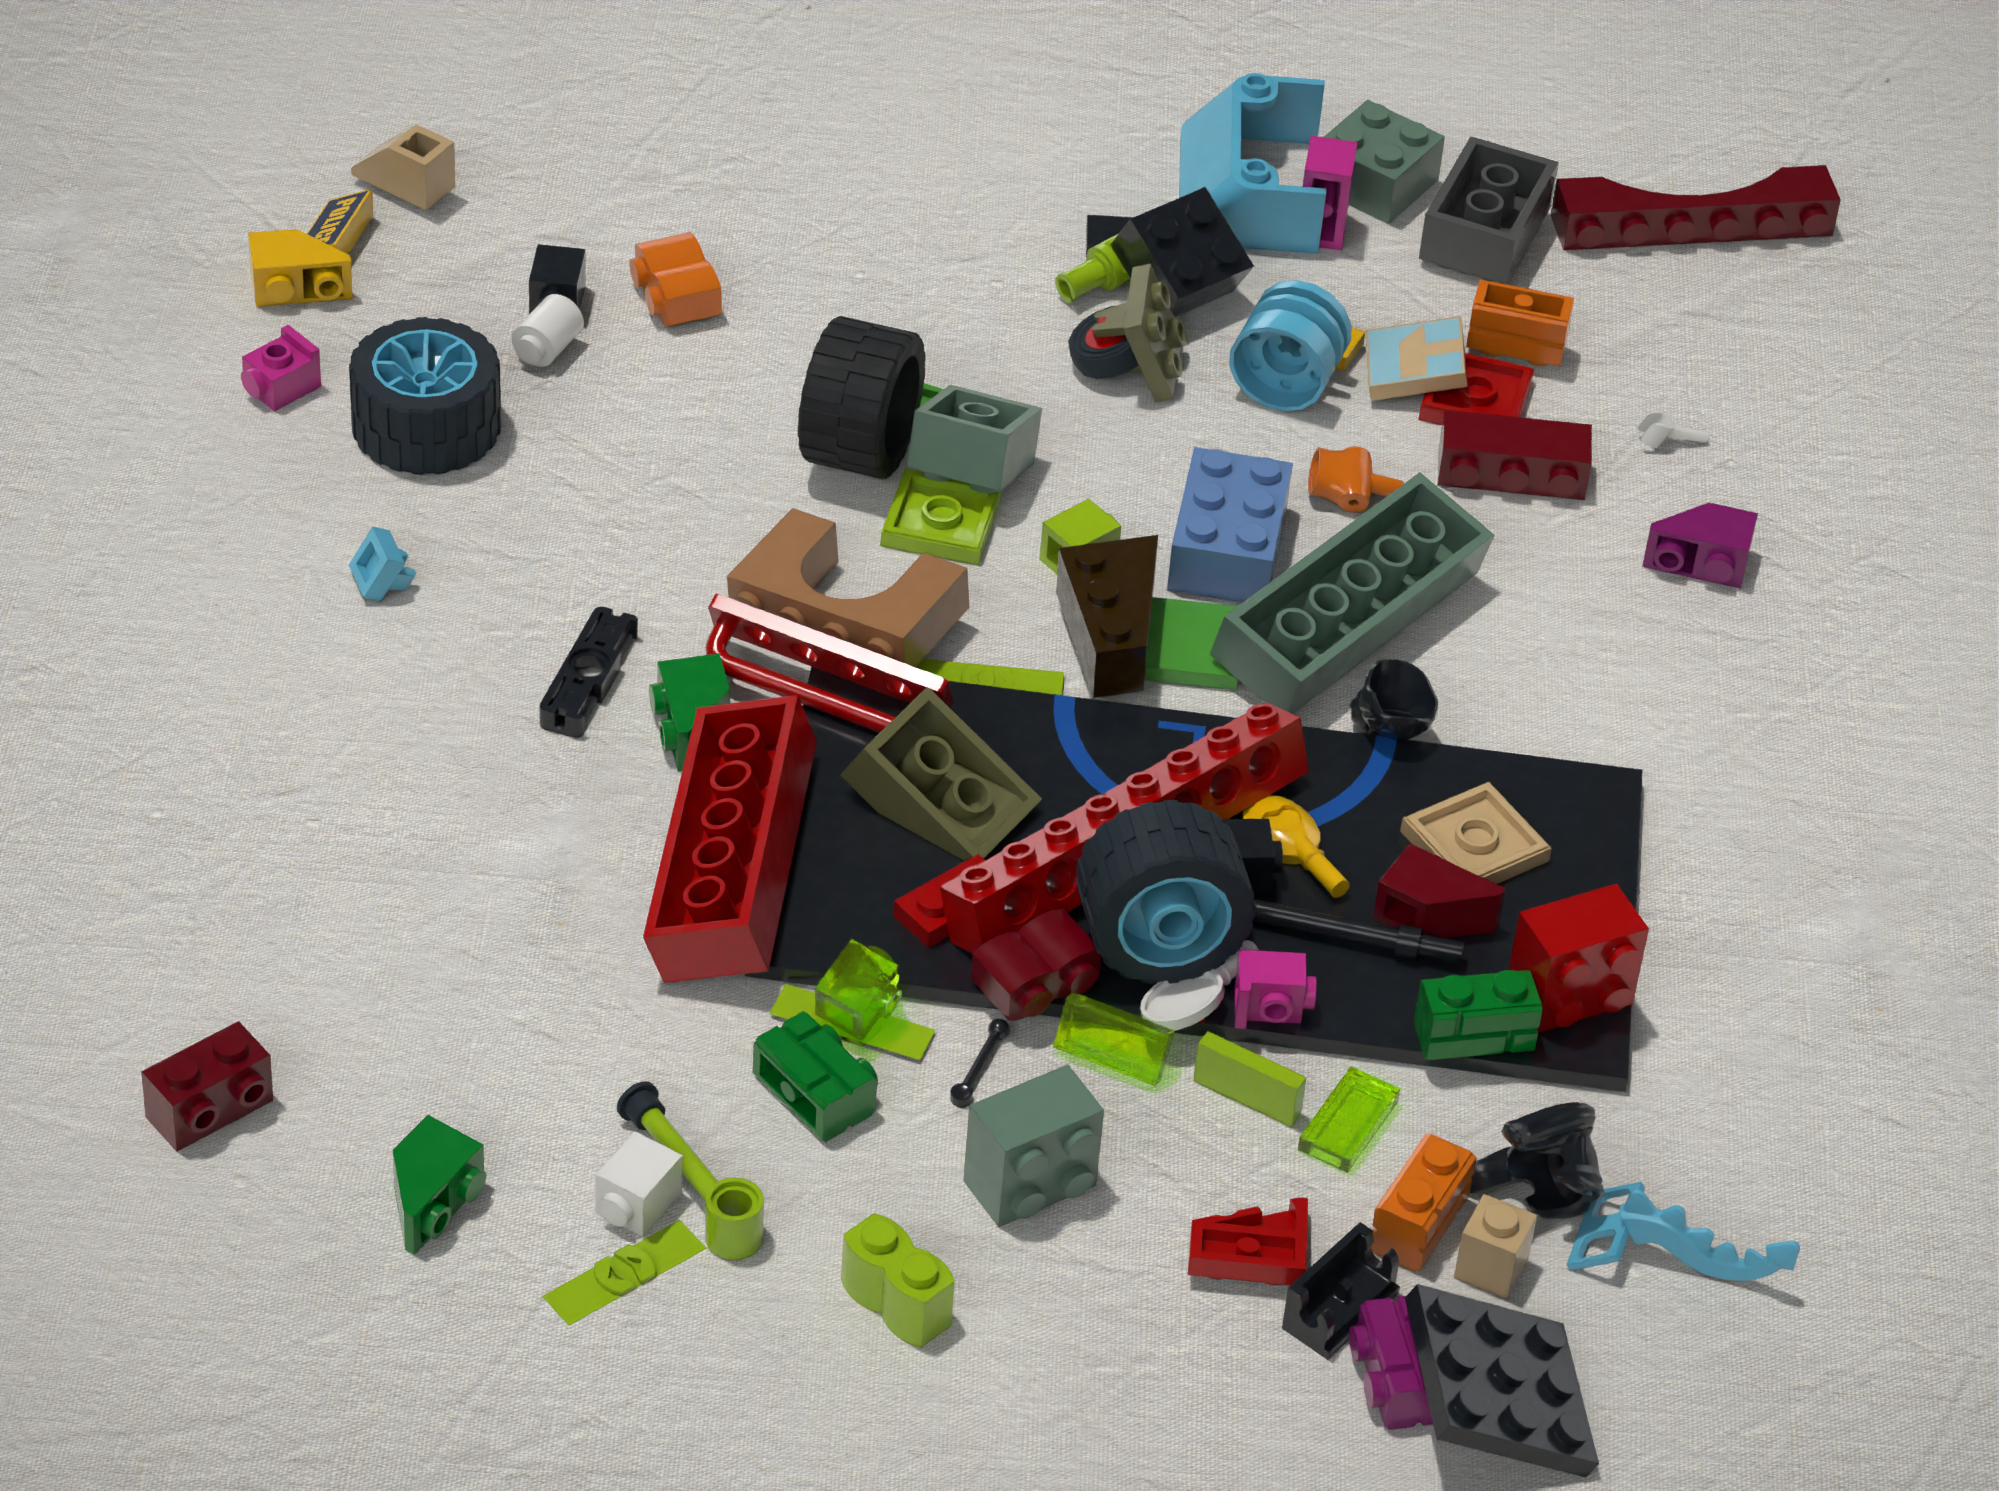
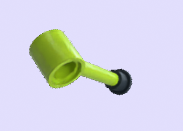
M643 1081L629 1087L617 1102V1112L624 1120L632 1121L639 1130H647L656 1142L683 1155L682 1174L705 1201V1242L709 1250L716 1256L728 1260L745 1259L755 1254L763 1243L764 1196L761 1189L752 1181L744 1178L732 1177L718 1181L664 1116L665 1107L658 1099L659 1092L654 1084Z

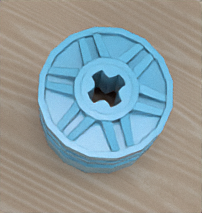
M1292 280L1278 282L1266 289L1230 349L1229 367L1235 382L1248 397L1272 409L1281 411L1303 410L1317 402L1351 342L1352 325L1346 309L1333 294L1316 284Z

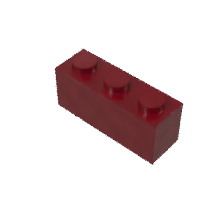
M1444 410L1438 452V486L1585 500L1592 464V424Z

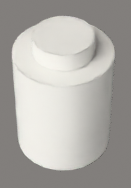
M559 294L546 296L512 333V344L517 355L524 362L536 367L550 365L583 329V315L577 305L567 297Z

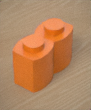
M691 232L635 244V258L630 259L629 262L630 273L636 287H643L647 307L652 316L658 315L661 322L668 327L722 314V292L719 279L709 261L705 260L700 244Z

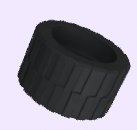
M838 316L828 323L814 348L801 393L798 414V445L805 461L882 480L890 477L898 469L911 440L914 412L920 407L924 390L926 355L924 343L919 334L845 316Z

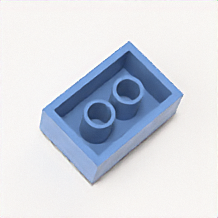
M1194 447L1172 542L1167 590L1244 602L1272 581L1288 506L1292 462L1229 453L1217 449L1210 450Z

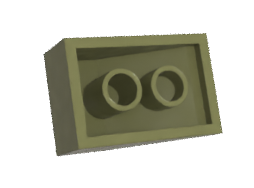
M929 687L923 690L888 724L840 775L878 813L963 861L977 854L985 858L1042 800Z

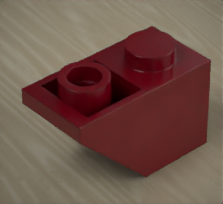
M1410 843L1378 881L1373 920L1400 929L1401 924L1423 928V934L1445 939L1494 933L1499 927L1506 888Z

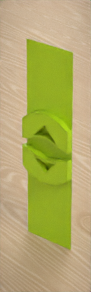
M923 659L916 666L918 669L940 676L948 681L1062 695L1064 672Z
M788 984L784 985L769 1013L784 1019H790L805 1011L821 1026L828 1024L833 1027L841 1040L843 1036L847 1038V1042L860 1046L869 1044L918 1060L921 1059L935 1032V1029Z
M678 1220L635 1245L622 1247L614 1252L613 1257L610 1258L609 1255L597 1261L590 1270L542 1297L570 1326L707 1248L681 1220Z

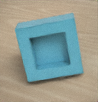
M373 526L349 563L351 572L363 597L380 602L388 590H407L416 576L415 570L403 567L408 559V555L397 547L390 530Z

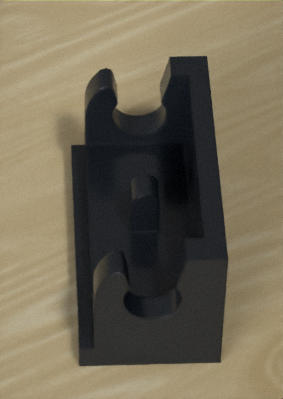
M1361 1222L1293 1282L1287 1291L1282 1329L1327 1360L1349 1341L1350 1327L1357 1326L1360 1305L1368 1300L1391 1298L1393 1300L1400 1291V1286L1396 1284L1399 1258L1396 1251L1391 1248L1383 1256L1382 1261H1380L1371 1249L1374 1243L1373 1230Z

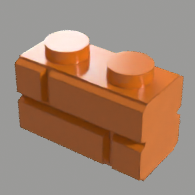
M1480 279L1472 306L1466 348L1479 350L1482 354L1490 357L1506 355L1526 359L1530 364L1536 366H1546L1549 364L1561 366L1575 298Z
M1425 1134L1375 1208L1372 1224L1374 1226L1372 1229L1374 1243L1371 1246L1373 1253L1383 1257L1393 1248L1398 1255L1399 1265L1414 1272L1421 1271L1454 1221L1456 1212L1461 1210L1470 1196L1473 1180L1471 1177L1474 1174L1477 1157L1471 1151L1438 1136Z

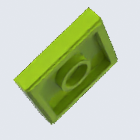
M904 469L881 532L880 546L918 554L926 553L939 558L979 565L1001 501V491L995 493L977 492L969 487V483L954 479L948 481L931 480L926 478L923 472Z

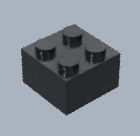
M1206 187L1131 218L1110 244L1130 278L1133 267L1146 264L1152 265L1158 282L1164 281L1168 287L1171 302L1170 309L1174 317L1233 292L1254 267Z

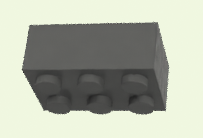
M1470 136L1425 214L1419 259L1435 263L1443 268H1451L1475 275L1487 281L1508 285L1552 206L1559 162Z

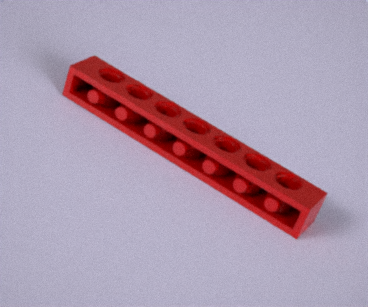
M1266 702L1254 705L1245 714L1224 726L1211 729L1206 736L1183 749L1171 752L1167 758L1150 768L1130 775L1125 782L1106 793L1088 799L1083 806L1069 814L1053 819L1046 823L1044 828L1021 841L1007 845L1002 852L979 865L966 868L959 876L940 886L950 942L973 953L978 947L995 936L1010 931H1018L1026 923L1045 912L1055 909H1064L1066 912H1069L1081 905L1082 902L1076 883V878L1078 877L1076 866L1078 859L1083 853L1082 848L1104 822H1109L1116 817V814L1126 809L1130 810L1148 802L1158 803L1164 802V800H1178L1181 803L1191 802L1201 805L1203 809L1213 811L1221 819H1229L1307 774L1309 770L1301 717Z

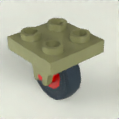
M1151 264L1132 268L1127 302L1096 311L1083 319L1072 331L1068 344L1072 361L1084 376L1104 379L1113 378L1124 373L1142 372L1155 402L1174 398L1176 378L1182 375L1180 351L1181 347L1186 345V332L1182 320L1174 318L1172 314L1170 294L1164 281L1158 282Z

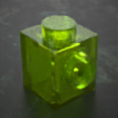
M851 939L815 988V1015L863 1041L880 1017L887 1019L900 1001L902 990L898 988L899 965L884 950L876 946L866 947Z

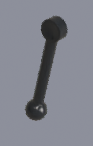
M995 1019L990 1022L988 1026L989 1036L962 1083H957L951 1088L950 1101L956 1107H966L972 1103L973 1085L998 1041L1005 1039L1009 1035L1010 1028L1005 1020Z

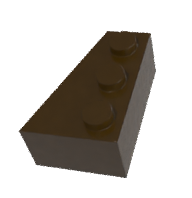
M1158 535L1059 548L1056 594L1093 698L1144 691Z

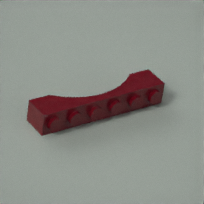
M1826 165L1781 167L1769 177L1750 186L1728 192L1705 195H1674L1651 192L1626 186L1602 176L1556 179L1550 216L1563 250L1833 236L1841 199Z

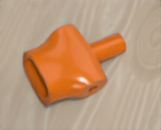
M1353 446L1340 451L1318 447L1310 465L1308 493L1309 495L1326 499L1345 511L1356 513L1368 507L1371 493L1387 497L1402 486L1404 482L1374 474L1370 452L1365 448Z

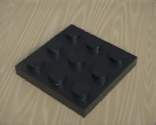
M1417 1284L1405 1297V1302L1437 1440L1585 1478L1598 1466L1599 1461L1564 1323Z

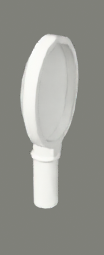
M1249 940L1243 941V946L1240 948V950L1259 951L1257 946ZM1239 951L1235 955L1230 956L1225 961L1226 963L1217 969L1207 971L1198 978L1186 979L1169 984L1168 981L1155 984L1141 1001L1140 1010L1143 1023L1152 1030L1167 1032L1181 1030L1203 1020L1218 1007L1224 998V985H1229L1231 979L1236 976Z

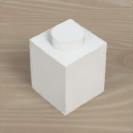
M634 1131L595 1174V1212L602 1215L609 1223L618 1227L623 1226L643 1237L682 1193L683 1155Z

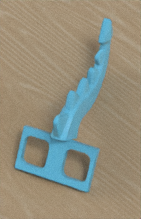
M1642 1182L1604 1189L1605 1195L1591 1202L1588 1211L1584 1214L1567 1262L1570 1271L1619 1262L1630 1234L1635 1244H1658L1684 1264L1704 1275L1722 1280L1749 1281L1769 1276L1780 1269L1794 1271L1800 1245L1796 1241L1766 1244L1767 1256H1763L1756 1250L1749 1248L1746 1249L1744 1258H1739L1735 1246L1728 1242L1713 1248L1711 1246L1714 1238L1712 1230L1688 1227L1686 1212L1681 1206L1674 1205L1664 1210L1657 1209L1644 1193L1645 1187ZM1629 1195L1625 1204L1620 1206V1212L1597 1217L1604 1201L1610 1198ZM1614 1236L1612 1245L1606 1253L1583 1258L1587 1245L1592 1240Z

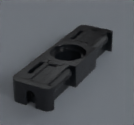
M602 606L596 607L593 610L540 702L539 723L542 729L574 738H580L584 735V724L596 703L602 704L620 672L621 658L632 639H638V618L635 615L624 612L621 617L613 615V609ZM583 667H596L602 672L596 676L589 677L582 676L576 671Z

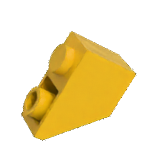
M298 229L248 233L250 272L256 307L353 299L351 257L349 254Z

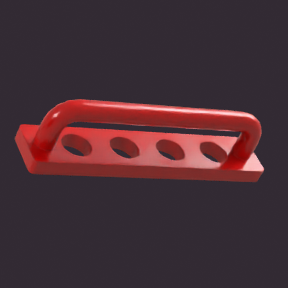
M715 594L708 606L714 627L708 636L705 647L706 655L720 654L726 676L782 697L798 695L803 705L880 733L896 718L727 653L726 647L730 639L734 637L907 703H911L923 690L929 687L949 708L953 705L950 684L945 678L720 594Z

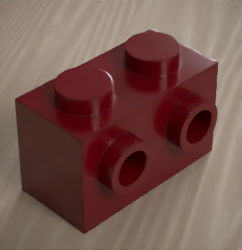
M239 1021L141 1071L145 1117L176 1152L274 1101L271 1055Z

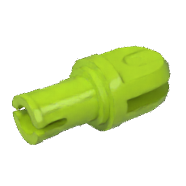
M1117 235L1090 248L1086 255V262L1057 275L1055 285L1063 300L1071 303L1076 298L1097 287L1111 291L1131 280L1110 245Z

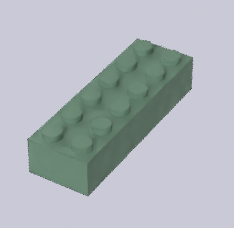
M1419 472L1225 615L1210 655L1262 701L1293 714L1476 575L1495 535Z

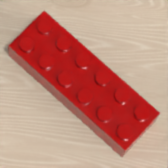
M798 695L697 708L643 934V939L664 983L769 971L817 743Z

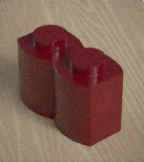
M1055 909L1035 917L1018 931L1000 934L978 947L972 953L971 979L1008 1021H1016L1041 1014L1054 999L1081 994L1090 989L1100 977L1101 954L1097 953L1093 940L1064 909Z

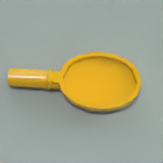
M1269 795L1243 810L1242 819L1270 820L1273 841H1281L1283 863L1301 864L1335 898L1347 892L1350 886L1349 882L1325 857L1324 851L1319 850L1320 831L1315 820L1301 806L1284 797Z

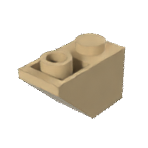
M416 124L372 150L351 167V175L424 210H428L455 188L454 142Z

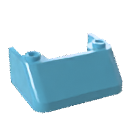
M1250 73L1230 84L1182 125L1179 161V198L1206 187L1243 248L1318 253L1326 188L1279 185L1278 172L1272 165L1257 158L1241 159V139L1309 144L1310 137L1318 136L1325 80L1265 76L1259 73Z

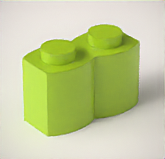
M876 1213L871 1214L843 1234L841 1281L847 1293L857 1303L869 1310L881 1313L883 1321L893 1334L916 1347L922 1348L951 1327L955 1280L944 1262L932 1253L914 1247L910 1236L900 1225Z

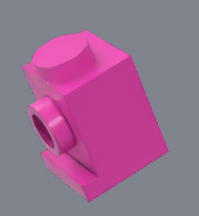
M290 325L281 328V336L242 356L243 372L241 373V381L243 387L251 397L258 398L274 412L321 387L320 350Z
M1239 950L1234 984L1235 1028L1246 1029L1247 1021L1301 1024L1303 1009L1314 1010L1316 1001V977L1306 976V953Z

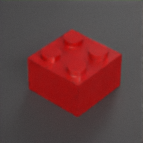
M1617 883L1519 912L1509 970L1531 971L1542 1006L1540 1026L1537 1028L1538 1033L1556 1027H1567L1579 1020L1606 1012H1616L1633 1004L1649 928Z

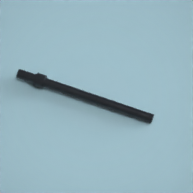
M1254 899L1256 916L1253 918V921L1395 950V956L1411 960H1417L1419 955L1461 964L1465 947L1464 942L1423 934V928L1401 924L1400 929Z

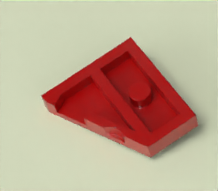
M1298 1197L1290 1199L1288 1211L1262 1216L1263 1212L1259 1206L1237 1210V1212L1228 1216L1213 1215L1192 1220L1187 1275L1208 1277L1216 1280L1230 1279L1266 1283L1275 1286H1290L1306 1272L1308 1198Z

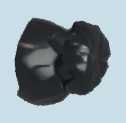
M1398 659L1380 660L1369 670L1363 688L1350 702L1351 720L1362 734L1366 733L1391 739L1408 740L1417 737L1430 728L1438 711V698L1427 676L1415 665Z

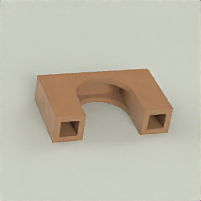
M792 508L727 575L728 598L916 667L970 608L967 567L926 553H922L891 587L873 596L859 599H839L813 590L839 562L836 523Z

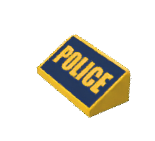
M364 190L328 200L307 234L349 254L373 218L372 191Z

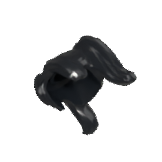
M1563 1103L1506 1122L1501 1132L1503 1137L1512 1146L1498 1150L1476 1161L1474 1174L1471 1177L1473 1180L1470 1194L1486 1192L1510 1184L1524 1182L1531 1185L1534 1190V1194L1524 1199V1204L1533 1213L1539 1214L1541 1218L1569 1219L1584 1214L1588 1211L1591 1202L1605 1195L1596 1150L1590 1137L1596 1119L1595 1109L1586 1103Z

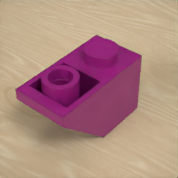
M1709 502L1653 522L1649 530L1642 567L1741 589L1758 513Z

